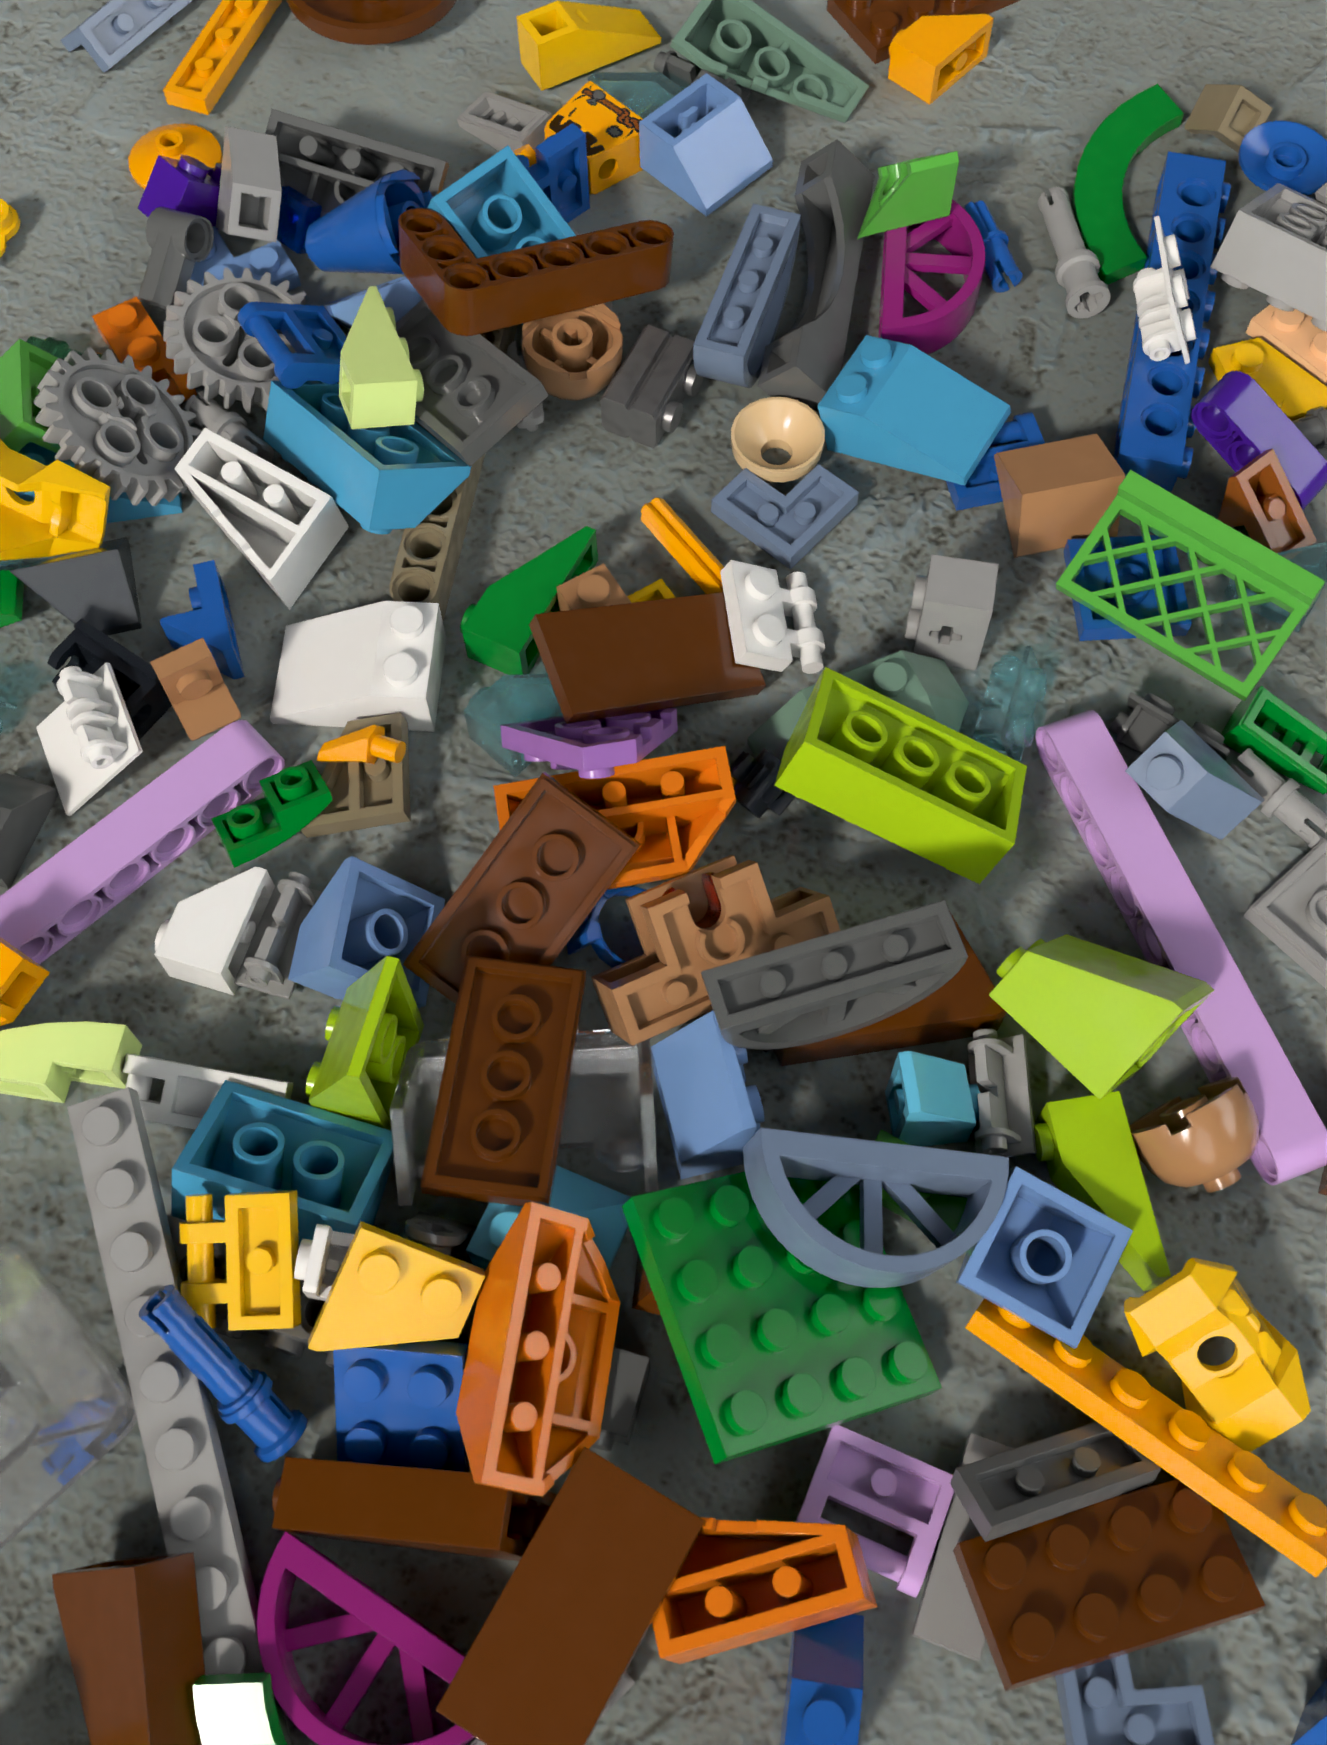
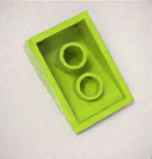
M384 957L347 988L341 1007L334 1006L332 1008L325 1028V1039L329 1042L322 1062L315 1061L307 1077L305 1089L311 1106L387 1130H391L424 1028L422 1017L399 958Z

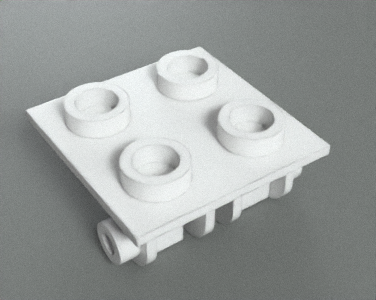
M1158 215L1154 217L1162 268L1142 269L1133 282L1137 315L1139 317L1138 322L1142 335L1143 352L1153 361L1165 360L1169 357L1170 353L1182 350L1185 364L1190 363L1187 342L1195 340L1197 337L1191 309L1181 310L1182 307L1188 306L1187 300L1190 299L1184 269L1173 270L1174 267L1181 266L1175 234L1164 236L1161 220Z
M107 662L94 674L83 672L78 666H69L61 670L59 673L60 678L57 681V688L65 701L36 727L62 805L68 816L74 814L143 752L112 666Z

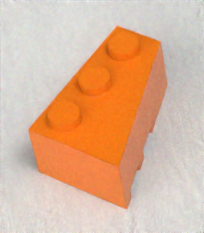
M700 1517L706 1523L652 1624L660 1659L683 1664L875 1608L877 1604L858 1536L846 1525L756 1520V1522Z

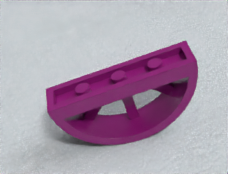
M953 199L949 216L884 232L878 338L912 345L927 355L948 345L965 329L976 307L984 271L985 247L981 233L971 216ZM907 227L914 229L907 234ZM935 239L952 255L912 252L930 240ZM912 271L963 274L965 283L951 299L946 301ZM904 290L929 311L903 318Z
M285 1531L273 1552L262 1582L258 1603L257 1633L265 1673L270 1672L274 1696L291 1721L318 1745H466L476 1737L458 1725L437 1736L435 1735L425 1672L426 1667L450 1684L466 1654L300 1537ZM297 1576L350 1614L289 1629V1607ZM373 1631L377 1632L378 1634L331 1708L325 1714L305 1689L298 1675L292 1651ZM395 1647L399 1648L413 1743L410 1744L381 1743L365 1739L344 1729Z

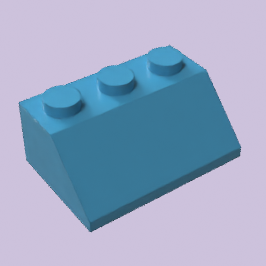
M225 1080L172 1167L171 1216L186 1220V1195L213 1194V1219L225 1220V1195L242 1192L297 1190L299 1247L302 1239L313 1240L317 1224L331 1226L333 1231L355 1234L360 1221L372 1226L374 1225L400 1142V1133Z

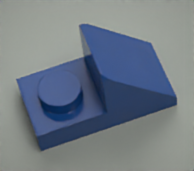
M215 560L193 564L197 586L188 588L193 611L163 617L160 619V624L173 649H179L203 638L213 655L219 672L232 679L243 678L245 676L228 594Z

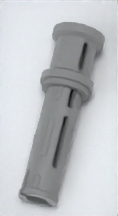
M1052 187L1049 191L1054 204L1050 205L1045 192L1041 194L1037 204L1040 212H1042L1058 258L1055 276L1058 284L1066 289L1065 305L1068 314L1079 319L1090 318L1103 311L1109 304L1111 298L1108 286L1099 279L1100 264L1097 255L1085 247L1067 191L1061 187Z

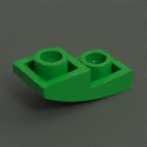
M312 760L285 768L277 774L259 780L264 798L237 806L229 812L211 818L217 835L234 868L261 856L291 838L316 818L333 800L329 788Z

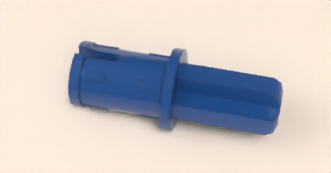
M984 201L968 202L964 210L974 220L981 233L985 247L984 269L991 281L992 288L995 292H1006L1010 289L1003 277V272L1009 276L1014 287L1019 284L1023 277L1021 270L1017 267L1007 247L1009 243L1008 235L1003 230L998 229Z

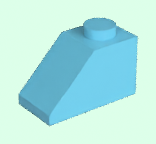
M914 1051L898 1052L885 1090L892 1135L909 1145L922 1147L967 1142L976 1125V1121H980L978 1094L980 1091L977 1084H968L965 1064Z

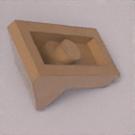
M203 638L150 661L190 740L199 739L241 718L242 715L225 685L213 655Z

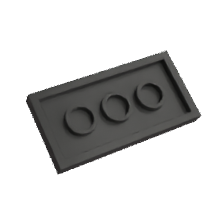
M423 299L396 323V331L399 338L404 337L407 341L410 363L413 369L420 370L423 379L424 396L422 402H416L415 420L468 466H472L549 396L540 380L480 334L462 336L449 332Z

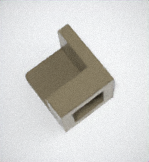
M1206 84L1185 124V129L1192 134L1213 135L1239 153L1240 145L1246 134L1254 127L1265 123L1273 108L1242 85Z

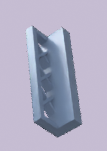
M109 0L60 41L69 53L82 44L104 73L192 0Z

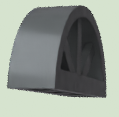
M943 900L701 971V975L724 1040L731 1045L744 1049L768 1050L795 1047L827 1040L867 1027L897 1014L923 1000L946 984L963 967L968 955L948 905Z

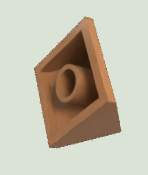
M1098 434L994 454L1014 558L1063 549L1067 539L1088 538L1117 496L1118 487L1124 480L1125 473ZM1120 515L1109 529V537H1117Z

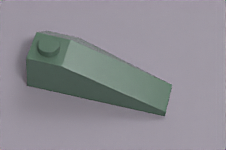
M701 0L670 44L671 48L699 68L725 80L730 77L735 79L736 84L843 123L847 121L869 88L867 83L752 0Z

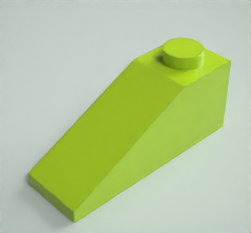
M1120 1091L1110 1092L1100 1100L1095 1095L1047 1102L1037 1117L1036 1124H1034L1036 1158L1039 1162L1046 1161L1050 1179L1060 1191L1133 1230L1119 1259V1263L1143 1291L1152 1290L1167 1280L1171 1273Z

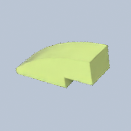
M90 1021L54 1022L0 1031V1094L65 1103L71 1081L124 1089L126 1088L129 1074L122 1072L126 1054L140 1055L142 1044L125 1024Z

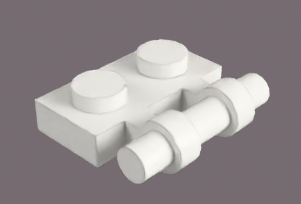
M730 560L720 571L735 663L782 672L793 661V656L800 658L804 673L813 674L823 669L821 653L825 650L823 632L816 628L813 613L817 609L815 591L808 587L806 574L803 572L790 573L786 577L787 589H783L779 586L777 570ZM785 616L793 618L795 630L787 629Z

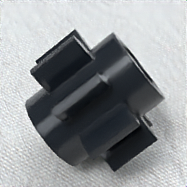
M765 748L755 758L743 751L730 766L731 777L736 780L733 784L736 801L759 819L768 808L780 816L795 799L794 795L774 786L781 760Z

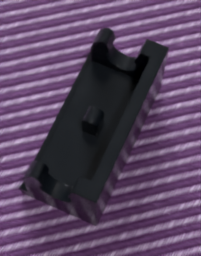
M80 619L74 625L75 629L52 652L47 664L58 670L71 657L69 663L64 668L78 666L83 672L94 674L106 662L110 663L137 737L140 740L172 704L151 664L83 619ZM61 670L58 672V674H57V675L55 676V678L52 680V682H53V684H54V686L56 687L57 690H58V688H57V681H58L59 678H60V677H59V673L61 672Z

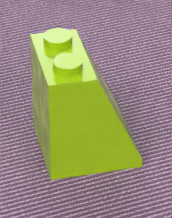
M1065 934L1048 942L1040 938L1027 950L1021 946L1012 952L997 969L996 973L1002 980L990 992L989 996L1100 1100L1133 1077L1211 995L1214 989L1200 979Z

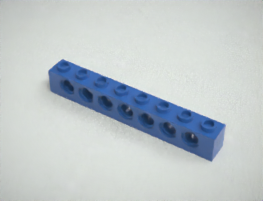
M1168 151L1156 189L1144 269L1162 268L1154 217L1159 215L1164 236L1175 234L1181 266L1174 267L1173 270L1184 269L1190 297L1187 300L1188 306L1182 307L1181 310L1191 309L1197 339L1187 342L1190 363L1185 364L1182 350L1170 353L1169 357L1165 360L1153 361L1143 352L1142 335L1138 322L1139 317L1136 311L1113 457L1125 473V477L1132 470L1165 490L1172 492L1177 477L1186 479L1193 457V447H1187L1185 444L1186 437L1192 438L1196 428L1191 417L1192 409L1194 408V406H1191L1192 398L1197 399L1205 373V368L1197 366V360H1203L1210 337V329L1202 328L1203 321H1209L1215 301L1216 292L1208 290V284H1214L1218 273L1217 270L1211 268L1217 255L1213 253V249L1219 248L1226 224V218H1220L1218 214L1225 211L1231 183L1223 182L1226 161Z

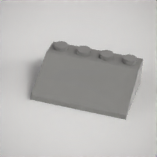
M1277 183L1238 210L1211 268L1223 273L1221 278L1227 284L1239 289H1249V287H1252L1266 294V301L1272 306L1289 312L1297 309L1311 316V322L1314 326L1327 332V205Z

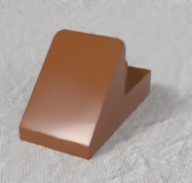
M1274 449L1265 450L1229 477L1218 520L1230 527L1244 525L1251 539L1289 561L1294 560L1317 542Z

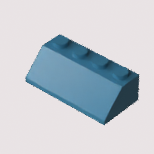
M279 380L271 381L263 440L281 454L283 460L291 463L304 474L310 483L332 496L336 505L349 513L368 532L385 535L391 533L392 529L415 528L470 474L471 466H468L416 422L413 425L351 429L339 399V383L331 385L321 381H306L296 389H288Z

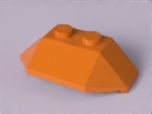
M725 746L650 758L633 764L615 766V774L606 778H580L578 771L551 775V777L641 843L640 847L608 889L677 878L691 872L736 803ZM538 778L493 785L500 830Z
M532 1201L525 1203L484 1272L485 1278L478 1292L456 1409L470 1469L476 1484L532 1496H544L554 1485V1481L575 1464L583 1448L589 1449L600 1438L620 1300L605 1260L592 1239L595 1233L589 1218Z

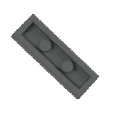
M1094 1422L957 1467L950 1485L983 1540L987 1542L1153 1484L1161 1467L1101 1424Z

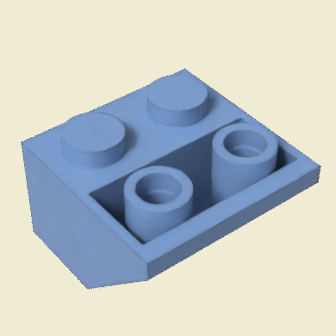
M707 73L639 122L640 167L706 217L769 170L773 164V159L741 97Z
M710 1011L651 1046L652 1069L681 1180L743 1165V1147L760 1129V1123L765 1120L761 1098L756 1085L745 1087L746 1077L743 1064L748 1063L746 1049L731 1045L724 1040L714 1012Z

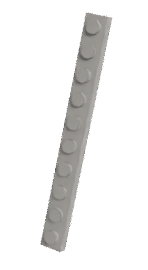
M127 1087L68 1106L67 1109L167 1554L194 1553L205 1675L265 1673L258 1646V1600L208 1389L175 1355L166 1342L138 1315L144 1303L158 1290L161 1289L163 1291L167 1285L173 1284L181 1294L182 1279L138 1092ZM273 1693L281 1730L287 1745H292L284 1710Z

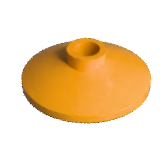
M179 123L161 126L143 135L132 147L128 164L133 179L145 190L158 155L180 160L181 155H188L211 168H214L216 163L222 164L223 157L220 144L213 134L196 125Z

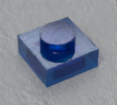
M290 186L281 187L282 195L277 240L298 254H307L305 249L306 232L309 225L320 218L322 206Z

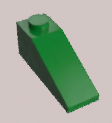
M585 526L488 586L478 603H472L468 606L461 620L460 631L463 634L467 657L524 682L540 656L529 624L535 614L559 611L557 586L595 567L598 562L596 530Z

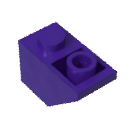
M158 155L137 209L149 218L155 208L163 206L205 217L210 221L212 227H216L222 164L216 163L215 167L211 168L188 155H181L180 160Z

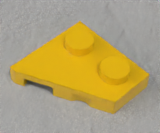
M1260 337L1213 348L1208 363L1218 381L1231 371H1241L1249 375L1291 421L1304 417L1307 411L1320 406L1324 407V410L1327 409V386Z
M360 1221L308 1339V1348L319 1352L459 1338L484 1281V1269Z

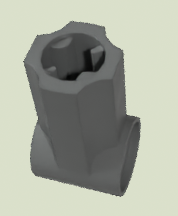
M161 206L155 208L147 220L146 238L152 251L137 299L166 311L167 305H174V293L176 291L187 293V281L191 279L195 262L205 260L212 250L214 232L210 221L205 217Z

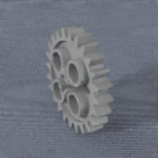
M224 268L223 279L217 280L208 271L204 272L203 286L196 281L188 280L187 293L176 291L174 293V305H167L163 341L166 342V358L174 359V373L176 375L187 374V388L193 389L201 385L205 386L204 400L209 401L219 394L224 396L223 403L226 409H229L234 401L238 400L242 401L246 413L251 412L254 402H260L267 411L271 381L278 380L274 373L275 365L257 339L245 333L238 322V313L245 304L250 302L305 305L307 294L303 291L290 295L288 293L290 285L288 280L281 282L277 287L272 285L269 272H266L260 281L253 279L249 268L244 269L242 278H235L229 268ZM275 329L291 353H296L281 330Z
M89 347L82 356L72 350L64 360L56 359L39 383L37 388L40 392L34 399V404L41 408V411L35 418L36 422L49 427L42 437L43 441L59 444L61 447L55 455L56 460L64 461L70 459L75 464L73 468L110 486V496L114 501L119 498L122 492H126L134 506H137L144 496L152 506H157L163 497L171 502L179 492L184 493L188 488L174 468L202 430L190 426L197 417L194 412L181 410L180 405L185 400V397L183 395L171 396L166 391L170 384L168 379L159 382L152 379V367L149 365L141 372L135 369L132 356L127 355L122 363L117 362L115 355L110 349H107L101 358Z

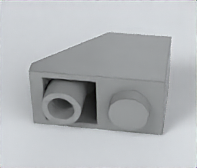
M226 126L216 228L229 235L276 242L282 195L276 136Z

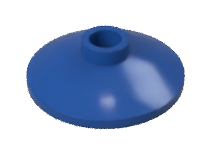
M1291 121L1266 122L1250 130L1240 145L1238 158L1242 171L1252 183L1265 191L1280 183L1307 196L1315 193L1327 182V141L1318 132L1305 125Z

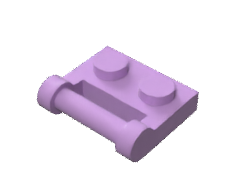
M836 1425L830 1429L795 1522L835 1524L820 1517L828 1498L913 1536L914 1539L906 1556L855 1533L859 1539L866 1568L897 1582L896 1590L916 1598L923 1584L954 1494V1490L950 1485L953 1475L840 1425Z

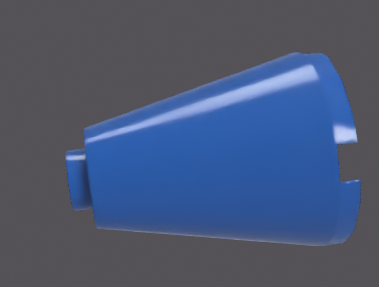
M401 169L387 173L309 225L305 240L307 255L319 269L325 272L404 274L400 268L399 217L410 209H427L434 196L431 191H421L414 182L420 178L413 172Z

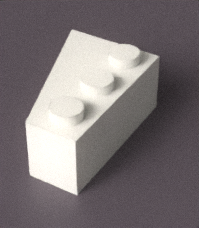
M207 428L203 429L174 468L200 505L289 610L349 527L332 496Z

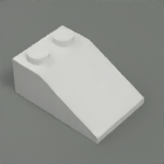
M381 601L286 625L270 714L272 724L345 727L348 721L401 712L408 722L409 731L434 732L446 647V634L439 603Z

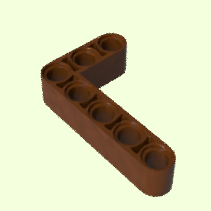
M426 208L410 209L402 213L398 220L400 268L444 328L456 335H478L659 290L666 287L670 281L674 232L671 227L660 221H637L476 258L446 219L437 211Z

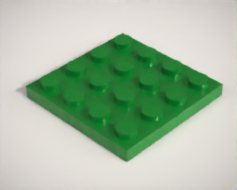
M745 1171L632 1196L622 1206L714 1464H719L929 1396L942 1388L900 1286L866 1288L849 1285L820 1274L802 1263L777 1240L767 1227L751 1196ZM787 1177L791 1188L802 1205L827 1183L826 1181ZM852 1186L820 1215L816 1221L833 1235L860 1248V1191Z

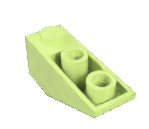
M369 286L341 349L339 399L351 429L413 425L415 422L416 402H422L424 396L422 375L420 370L413 369L410 363L406 339L404 337L399 338L397 334L393 309L385 306L377 286Z

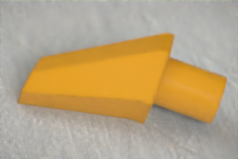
M373 724L325 742L318 752L316 761L375 764L377 758H381L394 763H400L405 756L406 744L404 741L385 736V727Z

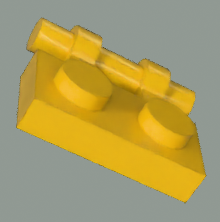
M297 1190L242 1192L225 1195V1220L213 1219V1194L186 1195V1221L179 1223L180 1243L187 1244L188 1281L181 1283V1295L192 1309L212 1329L216 1328V1304L225 1303L228 1304V1331L288 1329L300 1325V1280L294 1279L299 1250ZM214 1243H226V1280L215 1278Z

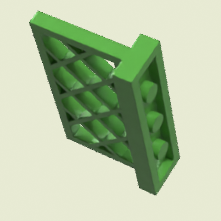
M1130 470L1118 487L1117 496L1056 582V589L1245 702L1301 619L1312 607L1326 581ZM1122 515L1140 526L1143 543L1112 549L1108 531L1118 516ZM1149 531L1161 539L1151 541ZM1103 541L1105 551L1093 554L1100 542ZM1175 546L1187 553L1190 565L1189 571L1159 577L1154 551ZM1146 553L1151 579L1120 586L1115 559ZM1197 559L1208 565V567L1199 568ZM1107 561L1112 588L1090 592L1073 582L1084 566ZM1224 574L1235 581L1238 599L1207 605L1201 578ZM1193 580L1199 607L1168 614L1162 587ZM1246 588L1255 592L1257 595L1247 597ZM1154 589L1160 616L1137 620L1126 613L1123 595ZM1115 597L1117 607L1108 603L1105 599ZM1272 602L1291 613L1280 629L1256 634L1250 606ZM1241 608L1247 636L1216 642L1210 615ZM1198 617L1202 618L1207 644L1184 648L1174 642L1170 623ZM1162 625L1164 635L1155 631L1151 627ZM1271 641L1261 656L1258 643ZM1250 645L1254 668L1245 681L1241 682L1222 670L1218 652ZM1210 654L1212 664L1199 656Z

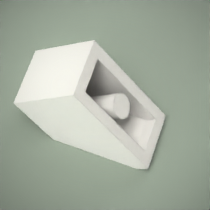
M255 866L178 902L171 919L165 920L161 924L155 939L156 952L154 955L170 977L235 995L239 986L234 983L235 978L275 888L267 869Z

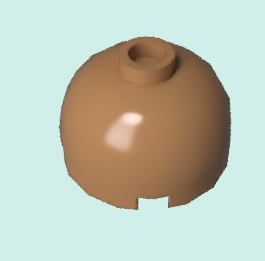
M605 304L523 323L522 355L529 373L541 381L549 395L562 400L577 401L594 397L608 387L620 368L623 350L620 321L617 315Z
M1238 1077L1225 1078L1198 1088L1201 1093L1200 1095L1183 1101L1178 1096L1146 1113L1129 1126L1136 1152L1153 1175L1164 1183L1178 1187H1192L1203 1184L1207 1193L1224 1189L1242 1177L1237 1167L1246 1162L1254 1153L1259 1141V1120L1253 1103Z

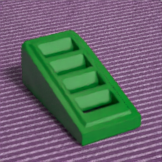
M1263 686L1258 687L1248 696L1245 702L1242 700L1235 708L1221 733L1225 738L1223 743L1240 754L1248 748L1252 749L1254 754L1274 771L1324 795L1327 793V732ZM1256 721V722L1260 723V725L1257 726V725H1256L1255 723H1253V722ZM1273 731L1281 734L1278 740L1271 736ZM1295 741L1302 744L1298 754L1291 750ZM1315 751L1324 755L1317 768L1309 763Z

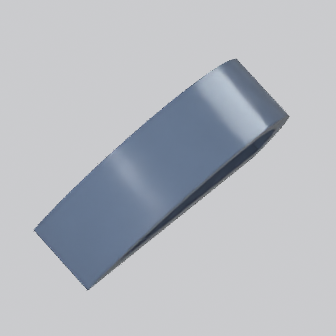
M757 204L752 205L693 344L694 368L698 376L746 388H751L759 378L765 346L774 341L784 308L796 255L801 222L800 214Z
M762 1127L743 1147L744 1167L751 1196L758 1212L777 1240L792 1255L818 1273L849 1285L866 1288H888L914 1283L928 1277L968 1251L982 1238L995 1220L1004 1199L1009 1174V1157ZM787 1177L826 1181L827 1183L802 1205L791 1188ZM853 1185H859L860 1248L833 1235L816 1221L820 1215ZM882 1188L937 1249L906 1256L883 1254ZM918 1192L967 1198L963 1215L954 1232Z

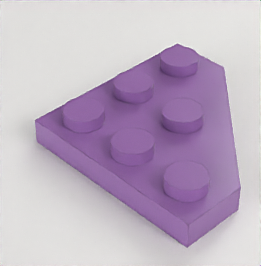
M676 708L566 724L562 715L500 725L503 748L523 753L525 761H549L551 769L578 770V776L586 779L613 776L615 774V766L639 762L678 731Z

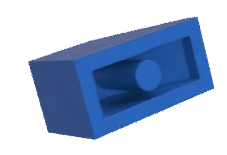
M851 1614L792 1631L780 1745H858L863 1696L864 1616Z

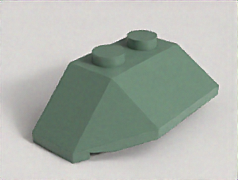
M901 650L842 673V675L957 732L960 730L969 702L942 659ZM815 684L800 690L748 737L747 744L754 757L765 748L782 761L785 747Z

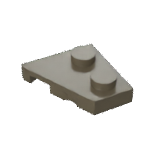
M401 712L347 722L341 736L373 724L385 727V736L405 742V756L400 763H394L381 758H377L375 764L328 762L321 776L329 788L333 800L316 818L300 830L306 838L411 821L408 722Z

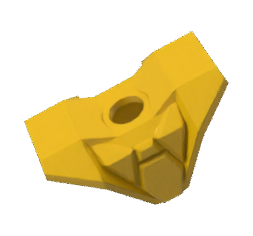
M0 439V561L50 557L99 548L102 545L106 530L111 487L58 459L49 465H44L10 449ZM14 491H34L35 499L34 501H25L17 496Z
M1192 1257L1187 1260L1179 1273L1139 1298L1129 1297L1124 1300V1313L1142 1357L1157 1351L1181 1378L1186 1409L1198 1414L1208 1426L1241 1449L1252 1452L1302 1422L1311 1411L1298 1351L1254 1307L1241 1284L1235 1276L1238 1272L1232 1266ZM1223 1336L1231 1339L1235 1343V1351L1227 1362L1212 1366L1204 1364L1198 1359V1349L1208 1338Z

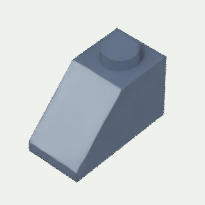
M1182 719L1167 729L1125 770L1166 812L1220 840L1265 800Z

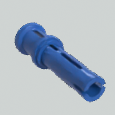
M173 1284L165 1286L163 1291L161 1289L158 1290L144 1303L139 1311V1317L166 1342L175 1355L212 1392L218 1400L219 1416L226 1424L236 1423L255 1443L254 1453L262 1462L269 1463L278 1459L297 1443L307 1427L308 1420L300 1410H290L271 1390L273 1381L264 1371H259L258 1369L250 1370L241 1362L206 1321L192 1309Z

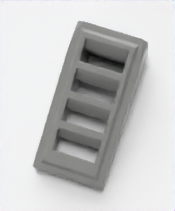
M485 91L459 115L457 122L459 127L498 151L507 145L514 151L528 143L535 151V147L545 141L544 128L547 121L553 116L550 112ZM493 113H496L492 118L487 120Z

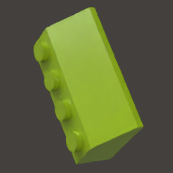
M825 667L785 747L774 786L980 885L1015 844L1027 766Z

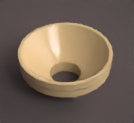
M768 397L750 403L739 412L731 427L732 451L739 466L743 470L747 468L756 476L768 482H788L805 476L819 462L825 444V429L817 413L808 405L787 397ZM780 448L787 451L791 458L785 464L772 465L762 458V454L768 449Z

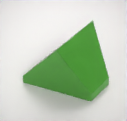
M958 151L924 156L878 167L879 179L858 238L949 216L959 164Z

